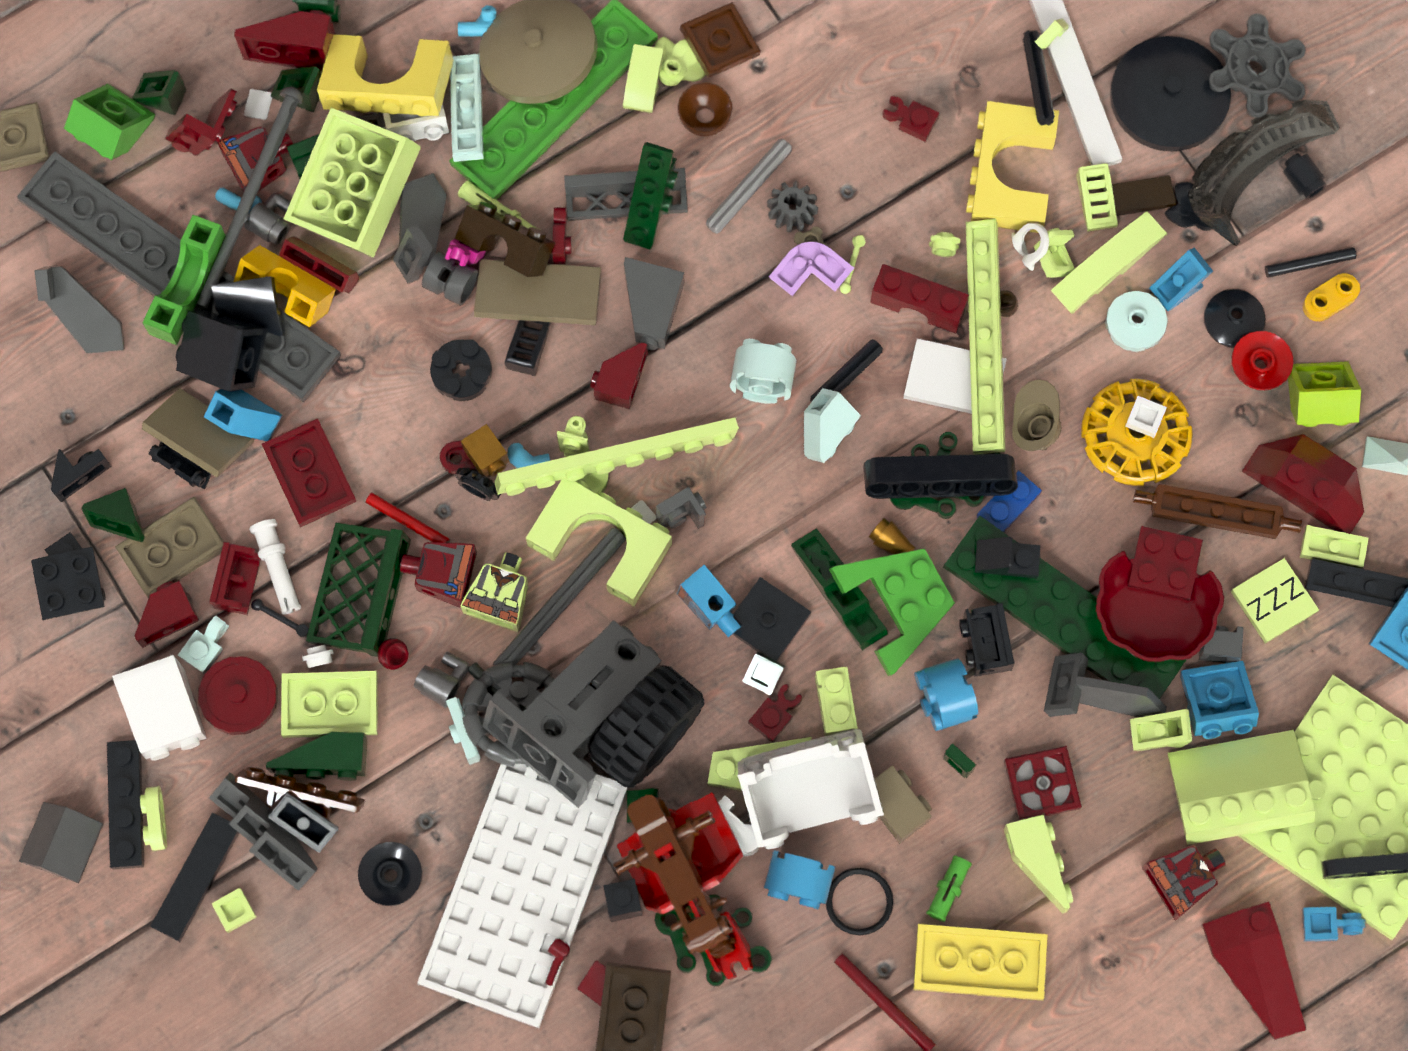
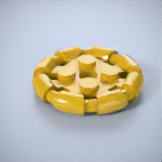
M1130 379L1129 382L1121 384L1117 381L1099 391L1093 397L1094 402L1091 407H1087L1084 412L1081 424V437L1085 438L1087 447L1084 448L1092 464L1102 474L1104 471L1114 477L1113 480L1132 486H1144V482L1149 481L1158 483L1174 474L1181 467L1180 462L1182 458L1187 457L1189 454L1193 431L1192 426L1188 424V411L1177 395L1172 391L1169 393L1160 388L1159 383L1146 379ZM1132 394L1135 401L1137 396L1148 400L1155 398L1163 406L1167 407L1154 438L1148 435L1142 438H1135L1130 434L1129 428L1125 427L1135 402L1125 403L1123 395ZM1104 408L1113 411L1109 418L1101 414ZM1166 421H1175L1177 428L1168 429ZM1106 433V442L1099 443L1097 434ZM1165 444L1173 450L1170 455L1162 451ZM1115 454L1125 460L1122 466L1111 461ZM1150 460L1152 468L1142 470L1141 464Z

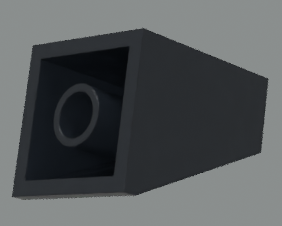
M204 310L188 311L182 323V331L184 332L182 343L176 352V371L227 391L254 388L267 328Z

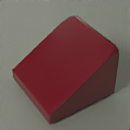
M596 960L577 990L601 1006L606 967Z

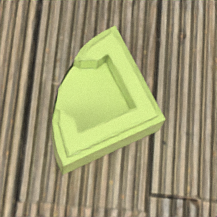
M1063 18L1055 20L1035 43L1041 49L1049 47L1057 36L1060 37L1069 28V25Z
M597 472L585 474L581 480L589 485V490L599 495L607 487L609 473L597 474Z

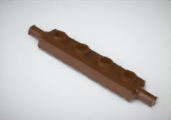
M1158 484L1154 493L1136 489L1134 492L1133 503L1151 505L1152 517L1276 539L1282 529L1300 533L1302 527V520L1284 517L1282 506Z

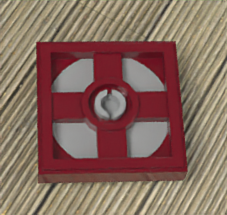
M1067 746L1004 759L1018 821L1040 815L1046 817L1082 808Z

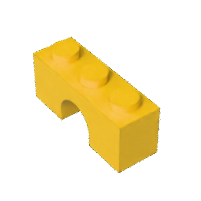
M258 245L240 259L233 282L269 276L274 277L276 293H280L288 298L284 313L308 327H311L328 313L336 290L335 288L261 245Z

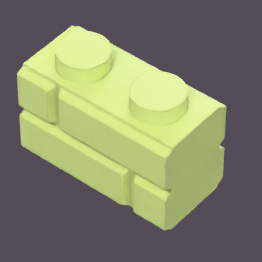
M840 667L816 671L815 682L821 718L824 723V736L858 729L848 668Z

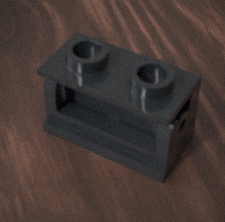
M1003 603L975 608L971 610L972 613H969V609H965L963 619L959 620L962 638H967L969 649L965 650L967 667L973 668L975 677L1012 671L1014 659Z

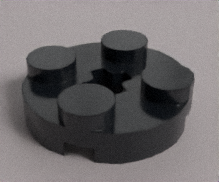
M471 339L453 340L444 344L433 353L430 374L433 384L439 393L456 401H468L480 396L484 392L486 385L491 380L492 365L487 352L476 341ZM463 364V366H469V369L466 370V376L460 377L459 373L453 374L456 365Z

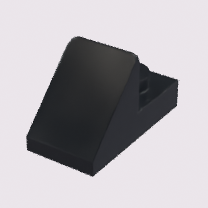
M59 449L51 491L60 502H63L112 466L99 449L82 455L75 466L71 465Z
M1012 537L978 540L976 543L974 572L1037 579L1039 576L1041 545L1012 543Z

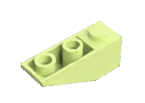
M1044 815L1006 824L1004 833L1012 860L1061 913H1066L1070 909L1069 903L1073 902V896L1069 884H1063L1060 872L1064 871V865L1060 853H1054L1051 841H1055V833L1051 822L1046 823Z

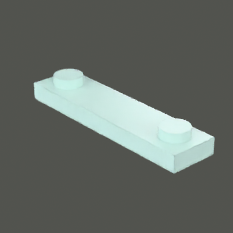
M479 54L453 56L454 61L450 73L452 157L454 162L484 159Z

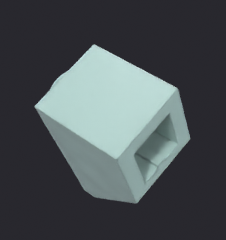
M822 388L804 411V455L808 459L825 463L827 459L834 455L836 447L846 435L852 432L855 423L861 417L839 392Z

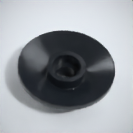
M1229 289L1219 292L1209 301L1204 313V323L1209 335L1216 342L1223 346L1234 348L1237 342L1245 335L1256 331H1263L1265 312L1261 303L1252 294L1239 289ZM1238 311L1242 317L1236 319L1232 316L1231 312Z
M397 842L380 843L372 847L363 856L358 868L359 885L363 893L371 901L379 905H400L412 898L419 889L422 881L420 860L406 845ZM390 870L397 872V878L394 881L386 880V873Z

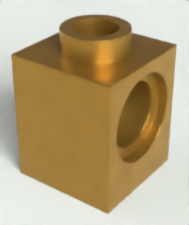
M487 424L461 440L463 450L480 474L486 477L489 475L493 477L507 467L506 464L509 462L508 454Z

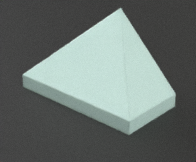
M1367 436L1362 467L1408 475V444Z

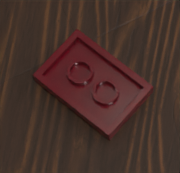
M318 418L262 443L263 449L300 528L357 502Z

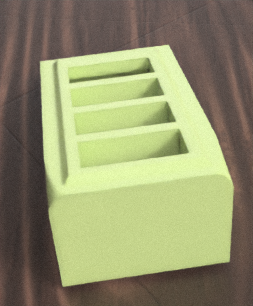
M1104 163L1078 168L1076 178L1087 232L1117 227L1118 223L1108 164ZM1100 178H1101V180H1095V181H1088V182H1087V180H1094V179H1100ZM1103 188V192L1089 194L1088 191ZM1099 201L1106 202L1105 205L1091 206L1090 204ZM1108 212V217L1096 219L1092 217V214Z

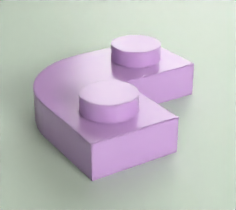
M804 242L793 247L770 274L769 278L791 296L795 294L811 273L832 290L836 291L854 267L828 246L819 242Z

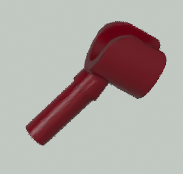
M555 939L547 951L555 957L545 984L550 986L553 985L559 966H561V963L570 953L569 945L561 939Z

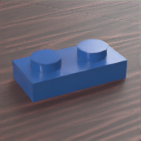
M1020 471L1016 473L1017 490L1009 495L994 496L977 513V518L981 516L1005 532L1036 500L1042 490Z

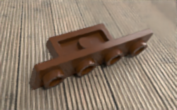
M256 767L243 769L235 778L236 783L268 790L266 800L268 808L288 791L328 820L332 807L358 813L365 803V799L358 798V795L352 791L340 790L339 792L326 790L327 786L320 783L310 782L306 785L296 782V778L292 776L277 775V777L266 775L265 770Z

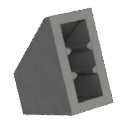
M625 257L624 271L635 342L647 344V349L656 350L657 347L665 349L685 283L684 272Z

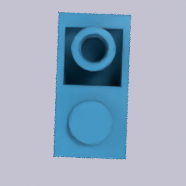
M219 389L215 391L204 415V418L228 433L263 441L271 440L282 417L281 413L242 389L235 391Z

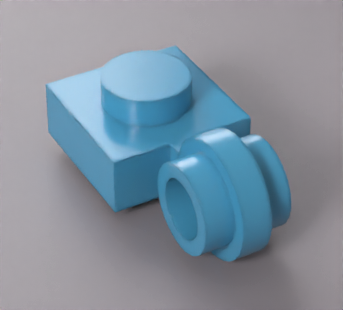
M1303 907L1304 942L1337 941L1338 928L1343 929V935L1363 934V928L1366 927L1361 913L1342 914V920H1337L1336 907Z

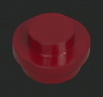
M396 638L385 640L378 649L380 664L390 670H396L405 665L409 657L406 644Z

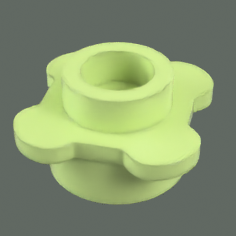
M940 232L930 237L929 247L932 248V253L936 256L951 257L959 249L960 238L954 237L951 233Z

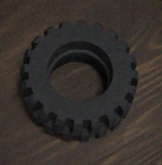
M665 665L656 667L653 672L651 671L627 694L602 725V728L590 745L589 754L591 760L623 787H635L664 760L694 723L695 718L704 706L703 694L672 667Z

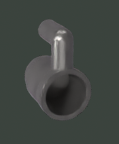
M273 193L263 204L258 203L252 208L248 220L244 223V228L267 242L271 241L276 245L280 244L286 237L290 225L284 221L283 217L273 211L278 207L287 212L291 201L278 193Z
M448 651L444 654L441 662L454 669L451 675L437 668L432 669L425 665L414 682V688L420 690L422 695L439 703L444 708L448 707L446 700L456 696L461 681L470 667L468 662Z

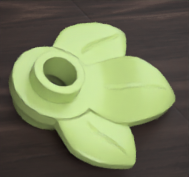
M662 37L657 41L655 48L663 49L664 52L659 73V80L663 84L675 86L683 80L695 82L701 80L706 75L686 39L680 40L676 45L666 37Z

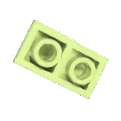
M634 44L623 108L649 113L653 112L658 89V78L664 55L663 49Z

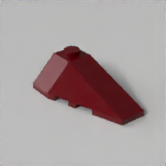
M1270 902L1245 908L1202 924L1213 958L1231 978L1233 985L1237 990L1239 989L1251 1005V1009L1273 1039L1277 1040L1306 1031L1282 938Z

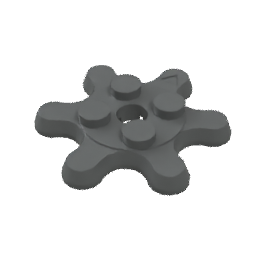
M1253 14L1248 18L1247 34L1244 37H1233L1223 29L1214 30L1209 37L1211 48L1221 54L1225 60L1224 68L1211 73L1209 77L1210 88L1214 92H1223L1229 88L1242 92L1246 98V111L1253 118L1262 117L1268 111V97L1273 93L1281 95L1290 102L1300 101L1306 93L1304 85L1294 79L1289 72L1291 62L1304 57L1306 53L1305 45L1298 39H1290L1285 43L1274 42L1268 34V20L1261 14ZM1249 62H1258L1262 66L1263 71L1256 74L1248 65Z

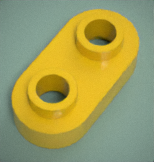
M1342 273L1308 293L1303 302L1304 314L1310 320L1316 322L1325 321L1352 304L1360 293L1358 280L1350 274ZM1340 285H1348L1350 291H1343ZM1315 300H1322L1325 306H1317Z

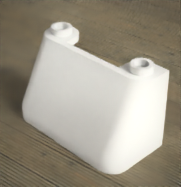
M860 729L847 730L746 757L738 762V777L758 848L764 846L766 849L778 848L784 845V840L789 837V833L848 817H851L853 821H859L861 825L877 821L878 817L883 815L864 738Z

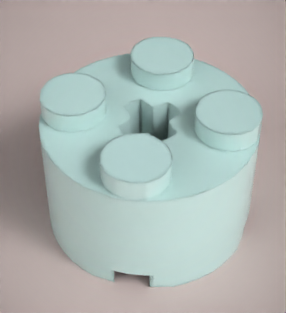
M749 338L743 340V345L738 347L735 353L730 382L731 390L736 394L737 388L743 392L742 398L758 403H777V399L785 396L784 401L788 400L791 396L796 367V358L791 353L792 348L784 343L770 345L763 344L756 339Z

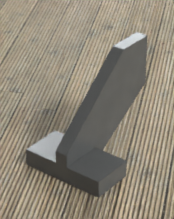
M433 173L407 182L400 196L399 247L393 261L408 284L419 279L424 267L429 265L436 253L447 194Z
M45 266L34 270L38 301H45L86 353L125 349L122 322L63 266Z
M1083 653L1055 656L1044 706V712L1049 717L1077 714L1079 703L1138 718L1166 713L1167 706L1149 688L1085 677L1088 658Z

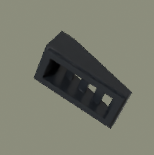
M519 320L504 362L505 368L535 376L551 322L530 321L541 324L542 328L539 330L527 327V321ZM523 332H526L529 334L537 335L539 337L537 340L524 337L522 335ZM521 342L535 346L534 350L520 347L519 345ZM517 353L529 355L531 359L519 358L516 355Z

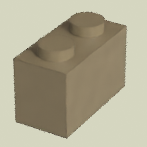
M892 765L874 779L883 810V815L879 816V818L899 844L930 822L932 817L929 813L932 810L931 806L922 795L917 797L910 789L912 782L903 770L897 772Z

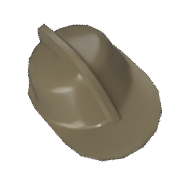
M1034 380L1028 382L1020 389L1016 396L1012 433L1016 445L1023 450H1047L1060 436L1059 393L1048 381Z

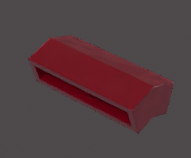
M295 236L285 239L279 253L280 257L340 292L350 294L359 280L356 271ZM298 250L315 260L314 265L293 254L294 251ZM327 267L344 277V281L341 282L322 271L323 268Z

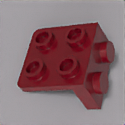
M230 88L216 100L205 123L189 114H185L169 128L165 140L171 142L175 149L181 152H190L195 156L205 149L209 150L213 143H218L224 134L226 127L222 124L225 117H230L236 107L237 101L233 99L237 91Z

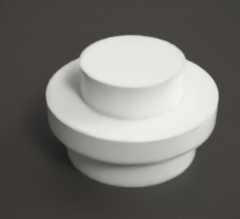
M321 645L307 649L308 655L302 656V659L307 662L308 668L331 663V654H334L333 649L326 650V646Z

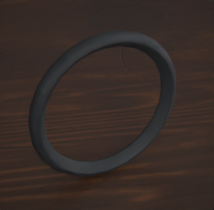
M851 868L834 878L831 883L826 910L832 922L839 929L852 935H868L882 928L889 920L893 909V894L890 886L882 876L870 869ZM858 874L867 875L879 882L884 889L887 900L883 917L873 926L863 929L851 928L842 923L835 915L832 905V897L836 886L846 877Z

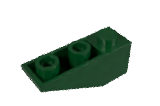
M330 732L267 762L266 768L270 773H274V777H277V775L293 777V774H306L307 779L323 780L325 775H338L339 780L354 781L357 780V776H365L367 737L364 733Z

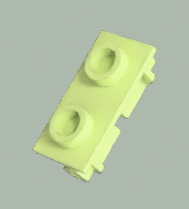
M573 416L568 420L565 432L557 431L559 449L561 452H564L563 454L566 457L589 452L588 436L585 432L586 422L580 416Z

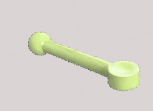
M862 235L855 236L852 239L854 249L849 264L855 267L860 247H863L866 242ZM854 269L839 287L840 292L843 294H848L851 291L850 281Z

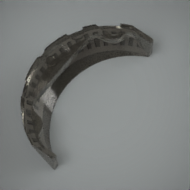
M1301 100L1291 103V109L1278 114H1265L1262 117L1255 118L1251 121L1252 127L1243 132H1233L1211 151V154L1204 158L1192 177L1194 185L1192 190H1189L1188 197L1195 215L1234 246H1237L1240 240L1231 224V215L1238 198L1252 180L1287 153L1311 141L1335 134L1340 129L1327 101Z

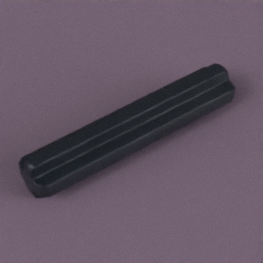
M871 339L811 395L810 401L814 400L822 388L839 393L843 391L882 354V346L876 340Z

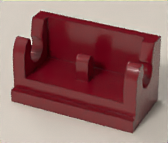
M228 542L223 543L209 600L214 609L248 615L261 558H259L258 553H255V549Z

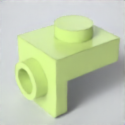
M1054 228L1047 231L1049 247L1047 253L1040 259L1041 267L1047 278L1066 277L1075 269L1064 245L1075 236L1073 231ZM1040 241L1034 245L1035 251L1039 248Z

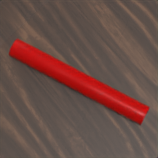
M371 492L367 497L365 503L427 540L436 543L450 542V538L376 494Z

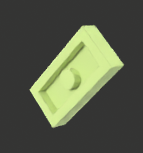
M1306 525L1300 558L1309 560L1313 558L1363 569L1369 538Z

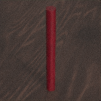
M843 953L834 961L924 1051H931L936 1044Z

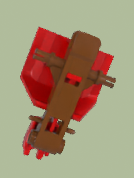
M712 792L703 798L690 802L677 810L668 808L663 799L653 795H645L628 806L627 813L636 833L616 845L622 856V859L613 863V866L617 868L615 869L616 872L621 875V873L629 871L632 879H635L636 887L647 910L665 914L675 909L680 921L671 925L670 929L675 931L683 926L687 935L683 936L688 950L692 954L695 952L700 954L705 951L715 972H723L727 979L732 980L737 977L733 969L735 963L740 962L746 971L753 969L750 958V946L736 921L729 912L725 911L719 915L715 909L725 904L727 898L722 897L712 903L705 892L720 884L743 857L742 849L714 793ZM689 903L696 920H692L689 915L691 909L689 907L685 909L684 904Z

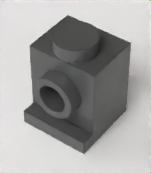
M1216 626L1213 638L1199 651V661L1218 663L1238 662L1242 658L1244 627L1237 626L1234 632H1230L1227 627Z

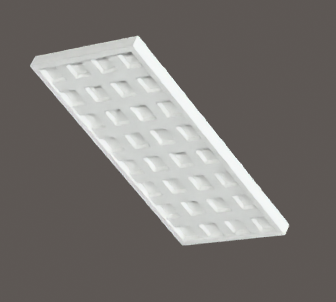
M501 764L417 984L540 1028L564 963L563 961L561 966H559L553 985L545 984L550 967L555 959L547 951L555 939H561L570 947L628 788L623 787L615 780L596 774L587 800L577 808L533 769L526 767V764H515L514 767Z

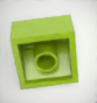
M1348 361L1293 364L1292 372L1288 377L1291 412L1297 425L1314 427L1318 424L1343 426L1348 423L1359 422L1361 387Z

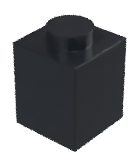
M635 879L603 885L611 922L642 916Z

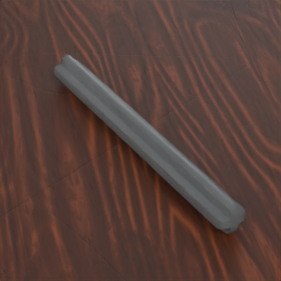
M611 528L498 656L493 662V666L511 661L512 665H516L623 544L626 538L618 529Z

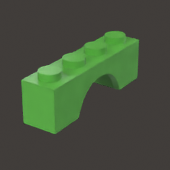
M192 215L180 241V254L174 274L165 290L154 297L142 322L149 335L178 345L183 334V320L188 311L194 310L226 236L220 224Z

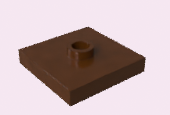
M733 2L680 26V31L707 78L760 55V48Z

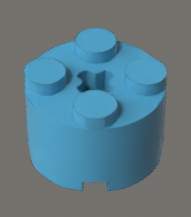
M959 658L927 667L914 673L919 690H923L925 698L920 699L923 712L926 717L930 716L935 731L977 718L976 715H978L976 696L972 684L968 685L964 675H967V671Z
M773 850L764 888L769 890L768 896L788 901L789 895L800 898V905L819 909L820 903L826 904L835 866L828 865V869L823 870V864L819 861L785 853L784 859L779 858L780 852Z

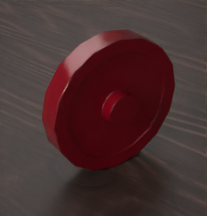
M245 656L228 657L215 663L204 674L198 688V704L205 719L216 730L229 735H246L260 729L272 717L277 705V686L270 671L259 661Z

